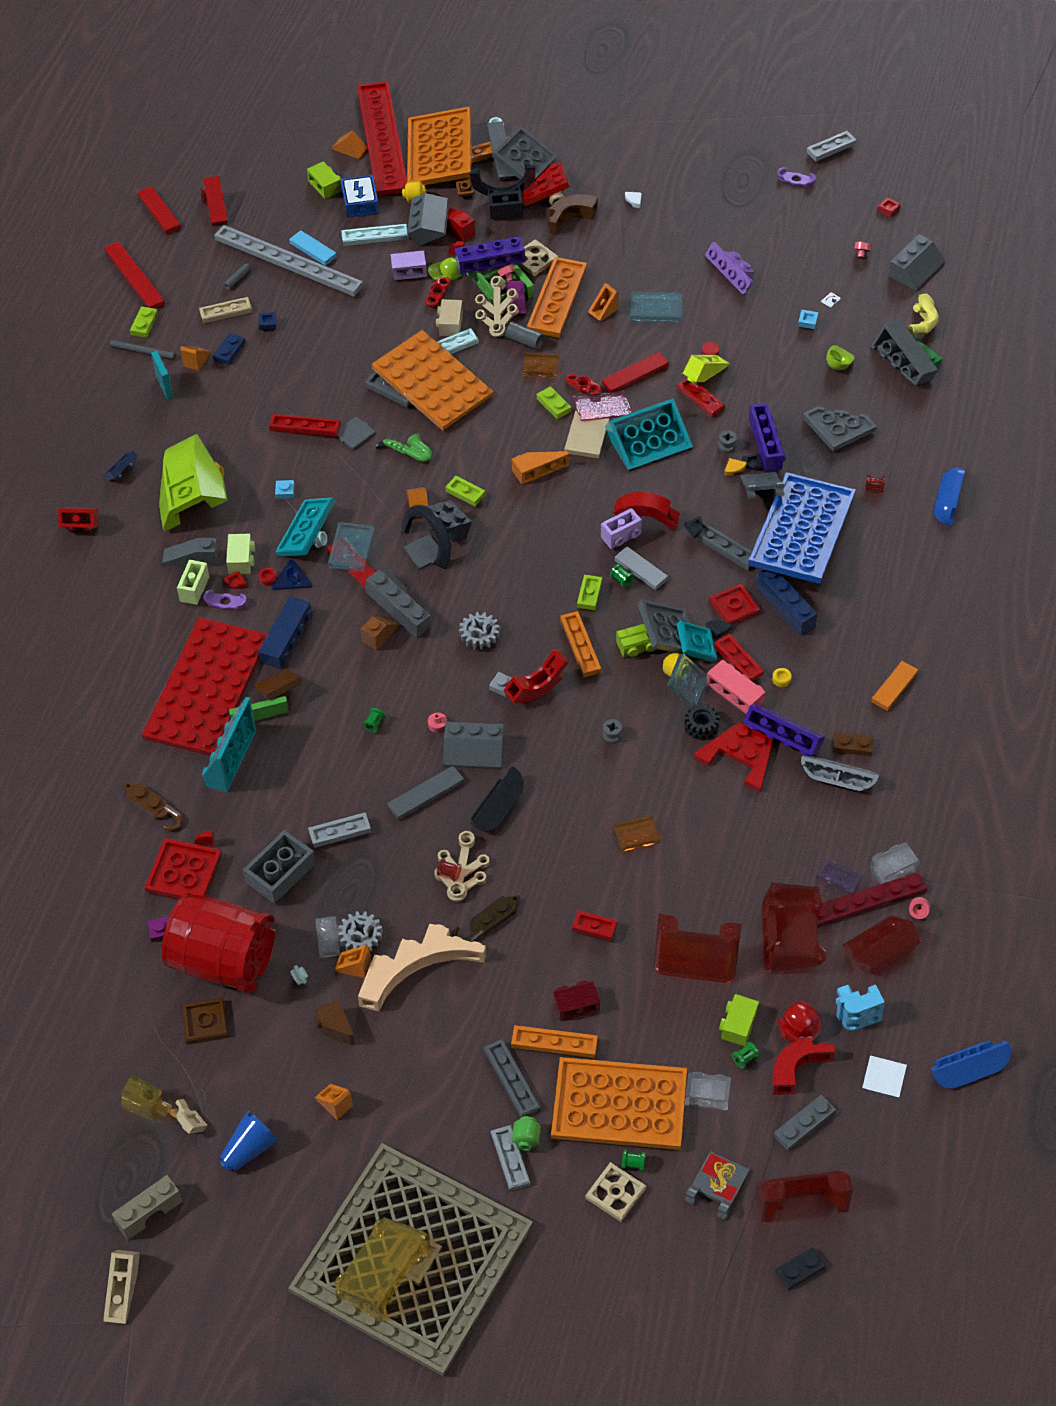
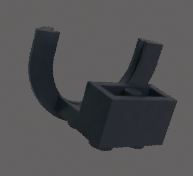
M525 163V173L521 180L506 187H494L483 182L480 178L479 168H475L470 172V181L473 188L479 193L488 196L491 219L523 216L521 192L534 182V165Z
M451 500L430 506L415 505L410 507L404 515L401 531L403 533L405 531L409 532L412 521L416 516L425 518L432 525L438 540V554L435 565L447 569L451 555L450 540L456 542L466 539L472 521Z

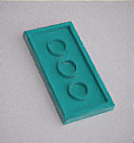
M333 498L306 499L303 501L275 552L278 557L307 555L335 504Z

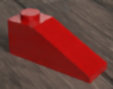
M449 207L446 228L459 240L466 241L475 235V220L465 211Z

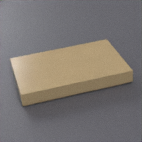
M575 411L564 451L572 455L599 459L607 432L605 426L610 421V416Z

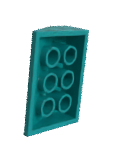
M673 398L610 420L605 426L611 443L628 470L693 447Z
M249 697L243 700L230 721H227L224 729L225 732L223 736L219 737L215 752L211 753L210 763L208 767L204 768L202 773L206 787L228 792L256 733Z

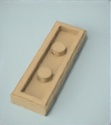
M248 297L199 308L203 324L253 313Z

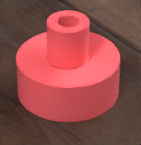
M855 242L854 250L858 251V257L864 258L865 252L871 251V244Z
M513 264L497 272L500 277L505 276L508 282L513 280L511 273L515 269Z
M442 713L431 714L428 718L429 729L435 733L443 732L447 722L446 716Z
M922 897L914 898L909 906L911 916L916 919H923L928 916L930 911L929 902Z

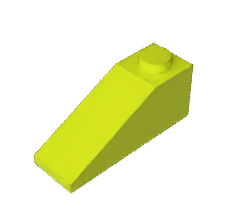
M691 355L683 374L692 383L705 382L728 367L730 363L718 355Z

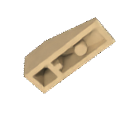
M117 1250L111 1253L103 1321L127 1323L138 1273L140 1252Z

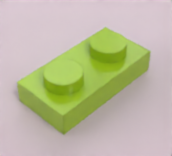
M141 307L130 329L131 335L147 338L158 315L157 309Z
M551 386L537 393V400L556 419L571 412V406Z
M455 476L445 487L446 492L473 506H476L485 496V490L458 476Z
M584 575L577 608L596 610L602 577Z

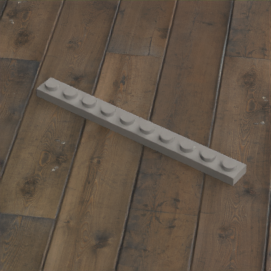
M223 225L215 234V240L351 296H355L363 287V281Z

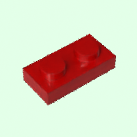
M578 910L572 931L612 941L617 927V920Z

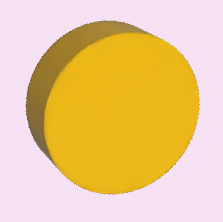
M778 668L773 672L772 681L778 687H786L791 683L792 674L785 668Z

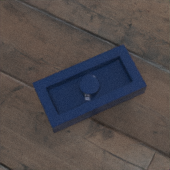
M229 333L214 353L213 359L229 365L245 344V338Z
M134 450L125 453L103 477L107 481L117 480L123 475L122 471L125 468L128 469L135 463L133 460L138 455Z

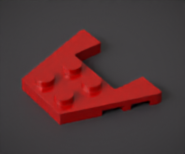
M738 722L695 752L694 759L709 766L717 754L721 753L751 768L752 771L745 779L744 785L760 793L773 739Z

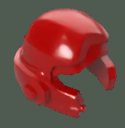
M802 1001L796 1002L786 1010L784 1020L783 1018L777 1019L782 1038L792 1043L804 1038L812 1037L813 1040L821 1030V1019L816 1009Z

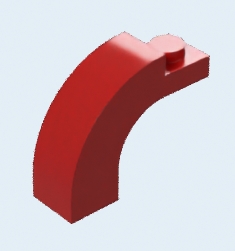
M632 492L623 495L616 500L613 514L617 516L632 508L638 516L655 518L671 530L677 528L680 516L679 512L670 507L671 501L650 492Z
M554 649L538 670L524 677L513 676L503 691L513 703L522 704L534 701L548 693L562 680L563 676L561 673L569 662L559 650Z
M811 1037L797 1040L783 1049L774 1065L772 1078L773 1095L795 1093V1072L803 1064L833 1062L835 1054L834 1044L819 1043L813 1045Z

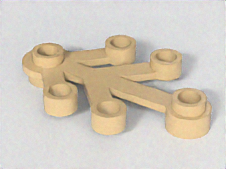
M494 276L490 282L494 289V306L482 294L477 295L475 298L479 306H483L494 315V321L487 317V314L481 309L476 312L475 316L479 321H483L490 327L489 331L492 336L502 337L506 333V324L519 312L518 307L515 304H511L513 300L518 298L519 294L514 288H511L507 292V298L501 303V290L505 287V281L500 276ZM507 308L508 313L501 319V314Z
M464 831L459 835L461 852L458 865L450 857V853L447 850H441L438 853L439 862L446 864L456 878L454 882L447 875L444 867L435 869V878L442 881L448 887L447 896L455 902L464 900L467 896V891L475 885H484L486 883V874L482 871L475 873L473 878L463 883L464 877L478 868H487L490 864L489 857L482 854L477 860L467 865L469 849L475 844L474 834L470 831Z

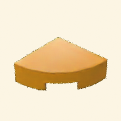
M729 458L724 475L732 476L735 473L744 471L747 462Z

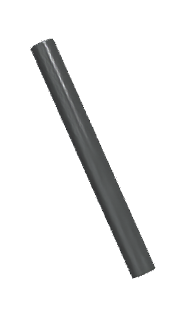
M115 340L110 341V347L149 355L157 351L160 357L173 360L176 357V354L173 352Z

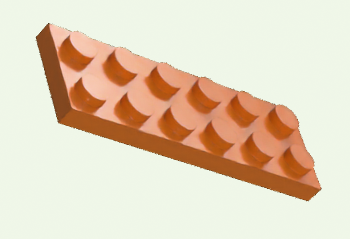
M559 257L554 258L527 328L540 332L543 335L560 338L586 272L587 263Z

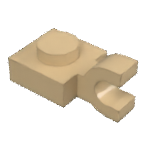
M184 1099L177 1100L176 1105L179 1107V1110L177 1108L171 1109L169 1113L177 1118L183 1129L189 1134L203 1132L207 1124L195 1110L190 1111Z

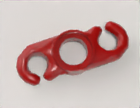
M448 277L437 278L430 287V294L425 300L427 306H438L446 296L445 291L449 285L441 284V282L446 281L450 284L451 281ZM435 290L442 291L441 293H434Z
M571 373L565 378L567 384L580 393H590L591 396H596L602 391L600 385L589 377L577 376L575 373Z

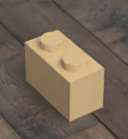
M442 299L441 306H438L437 311L439 319L436 318V329H439V336H452L460 333L463 314L462 300Z

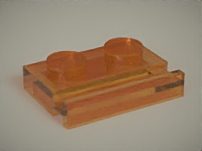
M525 352L523 375L557 377L559 354Z
M652 815L614 824V831L616 832L621 852L660 843V837Z

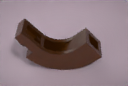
M575 194L556 201L549 209L550 218L548 226H550V234L556 235L562 223L569 218L582 217L592 220L598 210V197Z

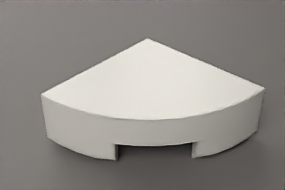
M625 192V200L632 204L633 207L640 208L641 193Z

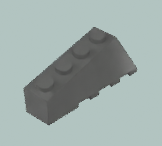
M900 319L884 323L870 345L873 349L880 351V355L883 358H888L893 367H898L901 370V374L915 386L930 382L938 371Z
M379 569L366 579V593L417 638L430 628V614L411 598L393 570Z

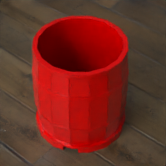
M186 893L176 903L164 931L161 953L163 965L189 976L221 986L237 988L242 993L250 994L258 986L255 980L258 974L264 975L272 954L276 930L271 929V922L275 923V918L269 913L262 912L259 914L246 907L213 897Z

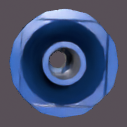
M248 1110L221 1153L220 1157L223 1160L220 1164L229 1172L231 1169L237 1171L275 1145L279 1139Z

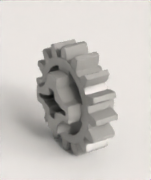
M476 612V616L469 614V619L463 618V623H460L459 636H461L462 642L466 641L467 647L473 645V649H475L477 646H480L482 650L484 645L489 648L490 643H496V638H499L500 626L497 619L493 620V615L486 617L485 612L482 615Z
M357 911L356 916L353 917L351 914H348V920L342 919V925L338 926V938L341 946L346 945V951L367 945L370 952H372V946H379L378 940H382V926H380L379 919L375 920L373 914L368 917L367 912L360 915Z

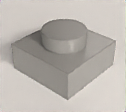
M498 672L490 683L489 690L506 697L507 695L503 690L512 678Z

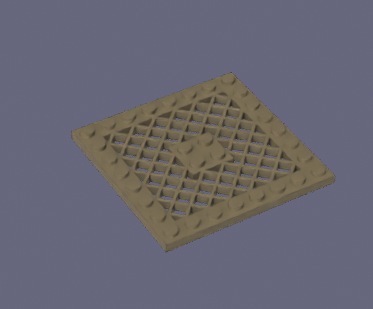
M381 1143L288 1289L294 1295L444 1377L531 1230L533 1221ZM398 1181L400 1188L388 1191L386 1184ZM402 1181L410 1184V1186L403 1187ZM383 1185L385 1192L377 1194ZM417 1190L418 1198L407 1201L405 1193ZM421 1191H423V1192H425V1193H427V1194H429V1195L422 1197ZM402 1194L403 1202L392 1205L390 1197ZM387 1198L388 1206L377 1209L375 1201ZM435 1200L437 1208L426 1211L424 1203ZM439 1200L448 1205L441 1207ZM372 1203L373 1210L366 1212L369 1205ZM420 1204L422 1212L411 1215L409 1207ZM406 1209V1217L395 1219L394 1211ZM454 1210L456 1218L445 1221L443 1213ZM458 1210L467 1215L460 1217ZM391 1214V1221L380 1223L379 1215ZM439 1214L441 1222L430 1225L428 1217ZM376 1218V1225L365 1227L364 1219ZM424 1218L426 1226L414 1229L412 1221ZM473 1220L475 1228L464 1231L462 1223ZM360 1221L362 1228L354 1230ZM478 1221H480V1222H482V1223H484V1224H486V1225L479 1227ZM410 1224L411 1230L404 1226L399 1233L397 1225ZM458 1224L460 1232L449 1235L447 1227ZM394 1227L396 1234L384 1237L382 1230ZM443 1228L445 1237L433 1239L431 1231ZM492 1230L494 1239L483 1241L481 1233ZM379 1231L381 1239L368 1240V1233ZM428 1233L430 1240L420 1234ZM364 1235L366 1243L353 1246L352 1238ZM478 1235L479 1243L467 1244L466 1237ZM349 1239L350 1247L342 1249ZM463 1240L464 1247L452 1249L451 1241ZM394 1242L389 1251H387L386 1244ZM447 1243L449 1251L442 1252L440 1244ZM383 1245L384 1253L372 1256L371 1248ZM493 1246L487 1255L485 1247ZM367 1249L369 1257L357 1260L355 1252ZM482 1249L484 1257L472 1260L470 1252ZM352 1253L354 1261L342 1264L340 1256ZM466 1253L468 1261L457 1264L455 1256ZM337 1257L338 1266L331 1267ZM451 1257L453 1265L441 1268L439 1260ZM382 1260L381 1266L383 1269L376 1270L374 1262ZM436 1261L438 1269L430 1271ZM371 1263L373 1271L361 1274L359 1266ZM482 1264L476 1274L474 1266ZM356 1267L358 1276L345 1279L344 1270ZM470 1267L472 1276L461 1278L459 1270ZM455 1271L457 1280L445 1283L443 1274ZM340 1272L342 1280L330 1283L328 1275ZM393 1273L404 1279L395 1281ZM390 1274L392 1282L380 1285L378 1277ZM440 1275L442 1284L430 1287L428 1278ZM324 1276L326 1279V1283L322 1282ZM375 1278L377 1286L364 1289L363 1281ZM425 1280L426 1288L414 1291L413 1284L420 1287ZM359 1282L361 1290L349 1293L347 1285ZM471 1283L466 1292H464L463 1285ZM409 1284L411 1292L399 1295L397 1287ZM344 1286L346 1294L335 1288ZM459 1286L461 1294L449 1297L447 1289ZM394 1288L396 1296L383 1299L382 1291ZM444 1290L446 1299L434 1302L432 1293ZM378 1292L380 1301L368 1304L366 1295ZM428 1294L430 1303L418 1306L416 1297ZM363 1296L365 1304L355 1300V1298ZM413 1298L415 1307L403 1310L401 1302ZM459 1302L455 1311L453 1312L451 1304ZM398 1303L399 1311L387 1314L385 1306ZM448 1305L450 1313L438 1316L436 1308ZM382 1307L384 1315L374 1309ZM432 1309L434 1318L422 1321L420 1312ZM417 1313L419 1322L407 1325L405 1316ZM402 1318L403 1325L393 1319ZM448 1321L442 1331L440 1322ZM436 1324L438 1333L426 1336L424 1327ZM421 1328L423 1336L412 1330Z

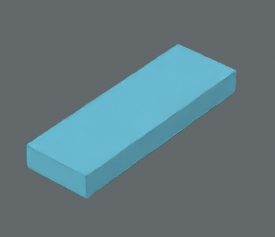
M301 230L289 239L290 244L325 266L337 257L336 252Z

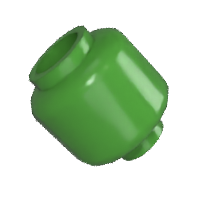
M521 1117L514 1122L512 1142L520 1150L529 1151L531 1148L536 1147L540 1141V1124L533 1117Z

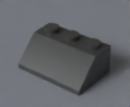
M425 193L411 199L407 234L417 246L446 235L450 201L448 198Z
M919 234L890 262L889 277L917 291L945 263V260L935 243Z
M446 722L443 767L502 769L504 724Z

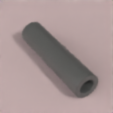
M245 263L223 283V286L229 290L251 270V267Z

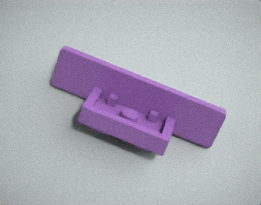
M712 242L705 256L742 294L746 295L753 283L751 278L755 273L750 264L745 262L739 253L735 251L724 252L717 243Z

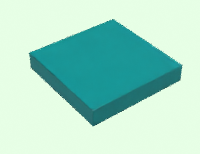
M157 351L152 352L156 378L166 399L173 398L167 369Z
M680 620L677 623V629L683 654L712 663L715 662L717 656L711 630Z

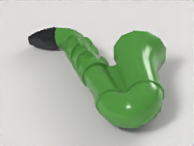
M414 434L407 440V444L411 447L390 439H384L375 446L376 449L389 446L423 463L429 462L432 459L431 449L421 441L419 434Z

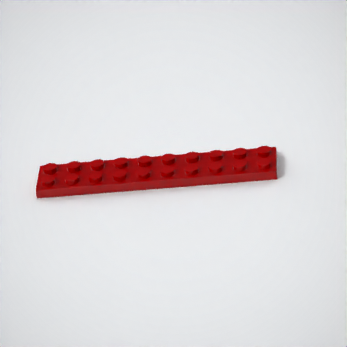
M388 81L357 85L376 194L381 196L402 193V189H405L407 178Z

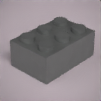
M283 830L243 869L245 882L275 904L316 864L314 851Z

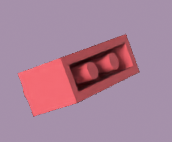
M721 660L707 673L706 684L745 714H747L750 705L764 704V689L753 683L746 675L741 674L733 665L726 663L724 660Z

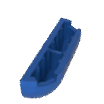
M961 467L952 468L942 476L933 511L936 519L949 526L953 524L965 474V469Z
M986 1041L936 1060V1066L931 1067L933 1077L942 1087L956 1088L994 1074L1003 1069L1008 1063L1011 1055L1010 1043L1002 1041V1044H991V1041Z

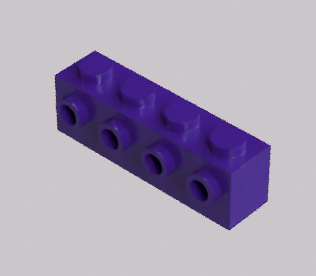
M519 236L455 248V258L459 273L465 274L524 263L525 248Z
M767 403L750 405L749 422L764 471L782 470L783 462H785L786 458L781 448V440L777 436V427L773 423L772 412H770Z
M760 704L750 705L743 723L749 725L750 729L758 732L762 731L766 733L767 737L774 740L778 739L787 747H795L800 750V753L807 756L818 754L826 737Z

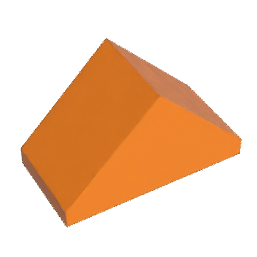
M352 130L340 137L332 149L360 160L367 152L368 147Z
M607 283L603 285L588 310V313L599 321L604 320L618 310V291Z
M181 346L183 366L199 371L211 351L198 347Z
M424 487L406 490L409 507L415 505L428 506L427 493ZM416 516L414 519L423 518V517H421V516Z
M364 945L341 952L334 970L365 979L371 963L369 946Z
M333 1084L328 1085L315 1097L336 1120L353 1107L350 1091Z

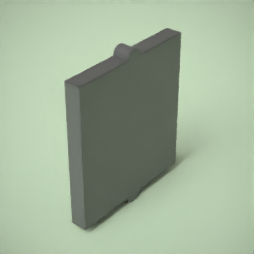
M356 416L340 427L337 438L341 440L342 444L345 443L354 450L375 435L376 431L369 427L367 422L364 423Z
M429 534L419 540L415 539L414 542L404 546V550L420 570L429 565H434L438 554V545Z

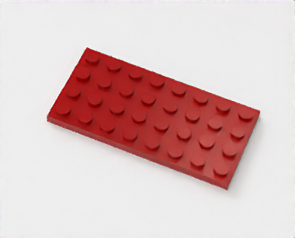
M198 618L142 733V738L211 756V753L215 752L219 737L223 736L225 732L224 729L227 721L231 719L229 710L237 708L258 664V651L268 634Z

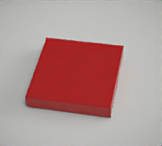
M742 583L709 597L710 603L719 616L730 625L760 613V608Z

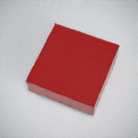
M887 197L878 205L877 210L892 217L900 209L901 204Z

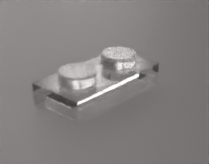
M336 916L315 919L320 958L339 956L340 948Z

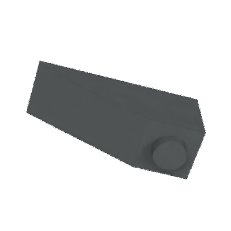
M196 538L164 549L162 565L187 566L189 560L207 563V566H217L219 555L217 539Z

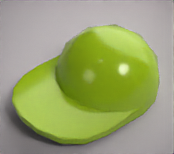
M453 257L428 267L429 276L434 280H437L439 277H448L450 280H455L462 276L459 273L456 258Z
M835 345L831 346L826 356L828 365L837 371L848 368L855 358L853 354Z

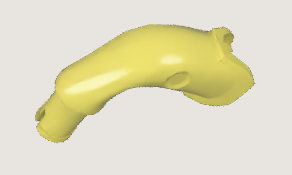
M928 294L919 295V303L913 306L914 311L919 313L924 321L920 324L909 325L907 329L912 336L917 334L927 335L938 324L939 315L932 298Z

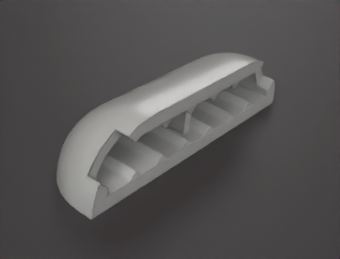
M803 755L801 758L802 766L809 777L853 790L861 791L868 789L876 783L879 777L877 773L819 757Z

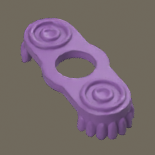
M786 167L778 169L777 172L780 181L792 185L811 187L816 180V176L810 173V176H806L800 173L787 172ZM799 177L801 180L793 181L792 178Z
M208 590L203 595L206 605L219 607L223 610H241L245 608L247 602L245 594L242 593L240 596H233L228 593L216 594L213 590ZM224 598H229L231 600V602L227 605H223L220 603V601Z

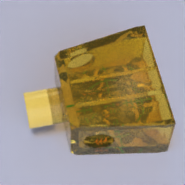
M131 1075L121 1092L122 1108L148 1119H153L156 1113L167 1117L172 1105L162 1101L163 1092L135 1075Z

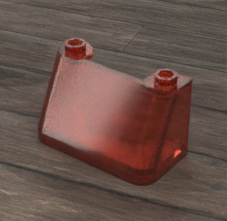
M771 883L762 902L765 970L781 971L819 966L826 961L827 951L823 945L818 944L816 912L823 904V896L820 895L819 887Z
M659 913L654 955L655 971L666 976L720 983L732 982L736 976L742 924L725 923L721 926L719 935L678 930V920L674 916Z
M825 1169L761 1178L756 1184V1197L761 1222H773L774 1212L782 1209L781 1199L823 1194L824 1204H833L837 1208L838 1213L849 1212L853 1194L850 1176L844 1171Z

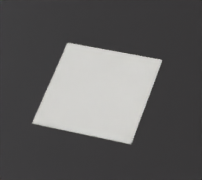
M870 1056L862 1088L899 1097L907 1065Z

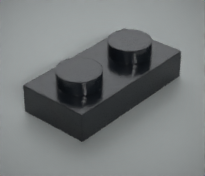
M814 1247L778 1267L776 1274L787 1290H790L824 1270L826 1264Z

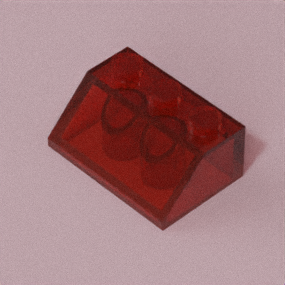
M890 915L842 944V946L861 970L876 973L887 963L898 960L900 955L913 951L915 946L921 942L912 921Z

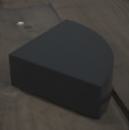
M760 454L742 456V461L747 462V468L763 471Z
M701 516L684 523V527L694 539L702 532L703 521Z
M722 620L708 621L705 626L711 630V633L716 638L732 630V626Z

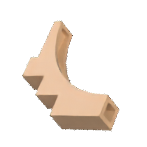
M429 924L422 944L415 940L402 939L395 959H391L386 955H374L358 995L359 1006L379 1012L385 999L395 986L407 976L426 966L451 960H470L484 963L486 946L479 942L465 941L457 936L450 937L449 928L440 924Z

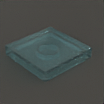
M680 654L667 686L690 707H693L694 704L697 705L707 680V675L685 654Z

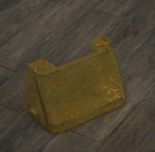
M388 1218L378 1219L372 1228L373 1232L344 1274H340L334 1283V1286H336V1296L379 1322H382L387 1315V1311L384 1309L388 1302L391 1303L393 1301L392 1295L415 1261L418 1263L420 1256L425 1258L431 1250L428 1234Z

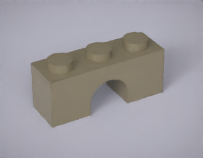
M166 1175L113 1212L112 1216L117 1227L125 1238L129 1240L146 1228L145 1222L153 1213L162 1210L166 1214L183 1201L178 1188Z

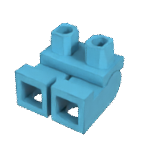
M849 985L837 989L839 997L836 998V1016L838 1020H842L844 1028L852 1031L882 1021L885 1002L876 985L868 987L867 994L860 996L858 991L852 992Z

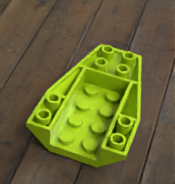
M198 434L167 448L164 453L159 500L164 531L180 524L179 512L203 500L211 508L227 501L223 475Z

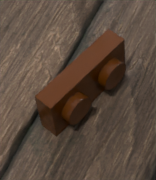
M835 732L833 752L872 756L874 736Z

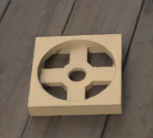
M535 239L524 247L525 257L528 260L518 265L535 277L551 266L554 258L558 256ZM537 248L540 252L533 254L530 251ZM548 256L549 259L546 263L541 260L543 257ZM537 257L538 260L534 261L532 258Z
M610 1162L585 1195V1199L622 1222L646 1190V1185ZM611 1176H620V1179L617 1182L613 1183L608 1181L606 1178ZM629 1181L635 1190L633 1196L626 1193L624 1189ZM598 1186L607 1191L608 1195L603 1201L597 1197ZM618 1188L620 1193L614 1195L612 1194V1189ZM619 1199L627 1204L625 1208L620 1210L610 1207L615 1200Z

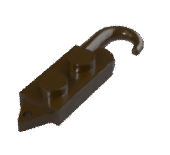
M502 896L474 916L470 921L472 934L463 940L475 942L516 913L520 896ZM457 926L453 930L452 937L457 936L460 927Z

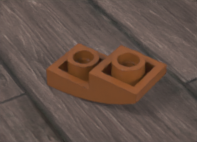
M470 177L455 180L458 197L475 195Z

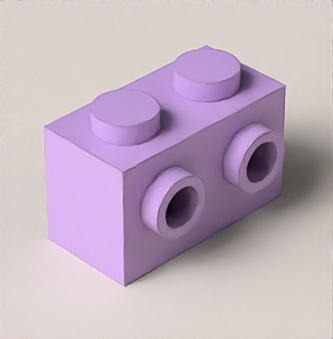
M424 251L391 254L394 280L427 277Z
M631 508L601 523V538L610 549L620 546L641 534L642 520Z

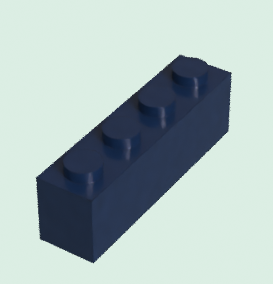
M762 570L757 573L756 588L800 636L816 628L817 613L780 573Z
M292 596L288 598L258 651L260 663L281 669L283 664L287 663L291 650L295 649L297 645V639L305 631L306 623L312 619L313 610H311V603L309 601Z

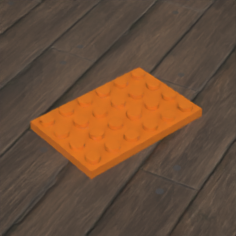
M470 107L408 118L407 183L420 181L422 185L470 177V172L472 171Z
M423 330L372 363L371 366L379 376L409 400L411 404L442 431L493 396L494 392Z
M560 1057L551 1139L681 1150L687 1068Z

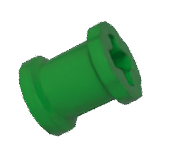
M617 564L610 572V577L617 579L623 588L629 586L634 580V575L624 570L622 564Z
M371 708L369 711L370 715L367 720L363 721L362 725L368 732L377 733L379 730L378 726L385 719L386 715L378 708Z
M747 1042L740 1051L732 1053L734 1062L741 1069H744L751 1060L760 1057L758 1049L751 1042Z
M624 1149L621 1168H636L643 1172L646 1152L641 1154L632 1153Z

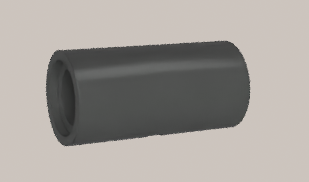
M511 322L506 330L507 338L536 350L540 348L544 339L542 333L515 322Z

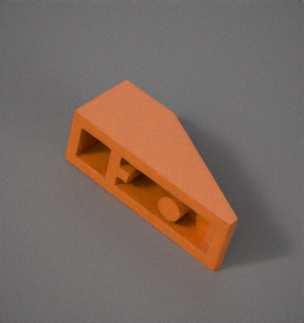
M567 451L527 452L512 458V471L522 485L569 466V453Z

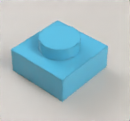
M801 310L798 327L815 329L818 312Z
M294 480L276 481V499H294Z

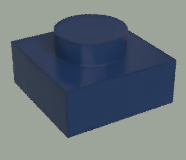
M276 312L259 313V330L276 329Z

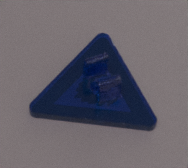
M291 559L273 583L272 590L311 588L312 583L294 560Z

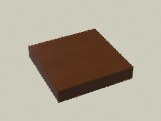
M286 668L255 684L254 688L259 694L271 700L299 686L302 681L298 675Z
M223 998L182 1004L187 1044L228 1038Z

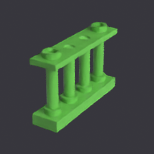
M513 264L515 271L511 273L513 277L511 281H523L524 295L528 299L534 297V284L517 264ZM506 266L499 267L483 275L479 271L466 273L494 306V289L487 280L498 276L497 271ZM506 292L501 294V303L507 298Z

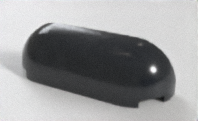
M514 766L508 769L503 779L499 778L472 815L470 824L476 829L489 831L497 828L522 794L524 787L523 778Z

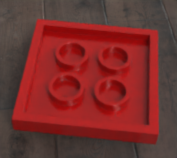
M164 838L145 884V892L180 899L186 893L206 897L222 856L221 850Z

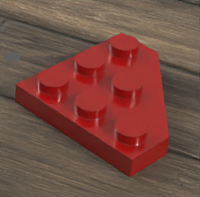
M562 163L551 164L524 190L521 195L525 207L570 187Z

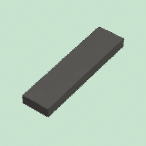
M503 121L487 123L492 153L507 139ZM494 159L498 180L515 178L512 172Z
M702 522V532L695 539L747 571L753 567L748 565L752 553L751 550Z
M451 766L387 803V806L397 820H400L463 784L464 779L455 767Z
M503 1039L485 1046L484 1052L520 1118L540 1111L539 1103Z

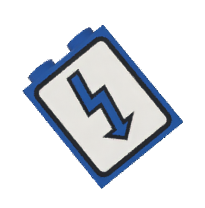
M373 175L341 179L347 218L379 214Z

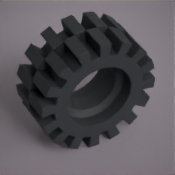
M699 703V707L694 704L693 708H688V712L686 711L684 726L689 736L692 734L694 739L698 736V740H702V737L708 740L709 736L712 738L714 733L717 734L720 715H718L717 710L714 711L715 707L711 706L709 708V704L702 706V703ZM699 718L707 719L709 723L706 725H699L695 723V720Z

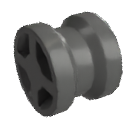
M726 430L720 433L718 445L720 451L731 453L736 449L737 435L733 431Z
M607 720L603 724V739L611 744L617 743L622 738V725L618 720Z

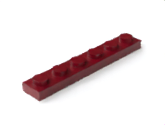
M917 872L808 907L807 914L814 928H818L926 893L927 886L920 873Z

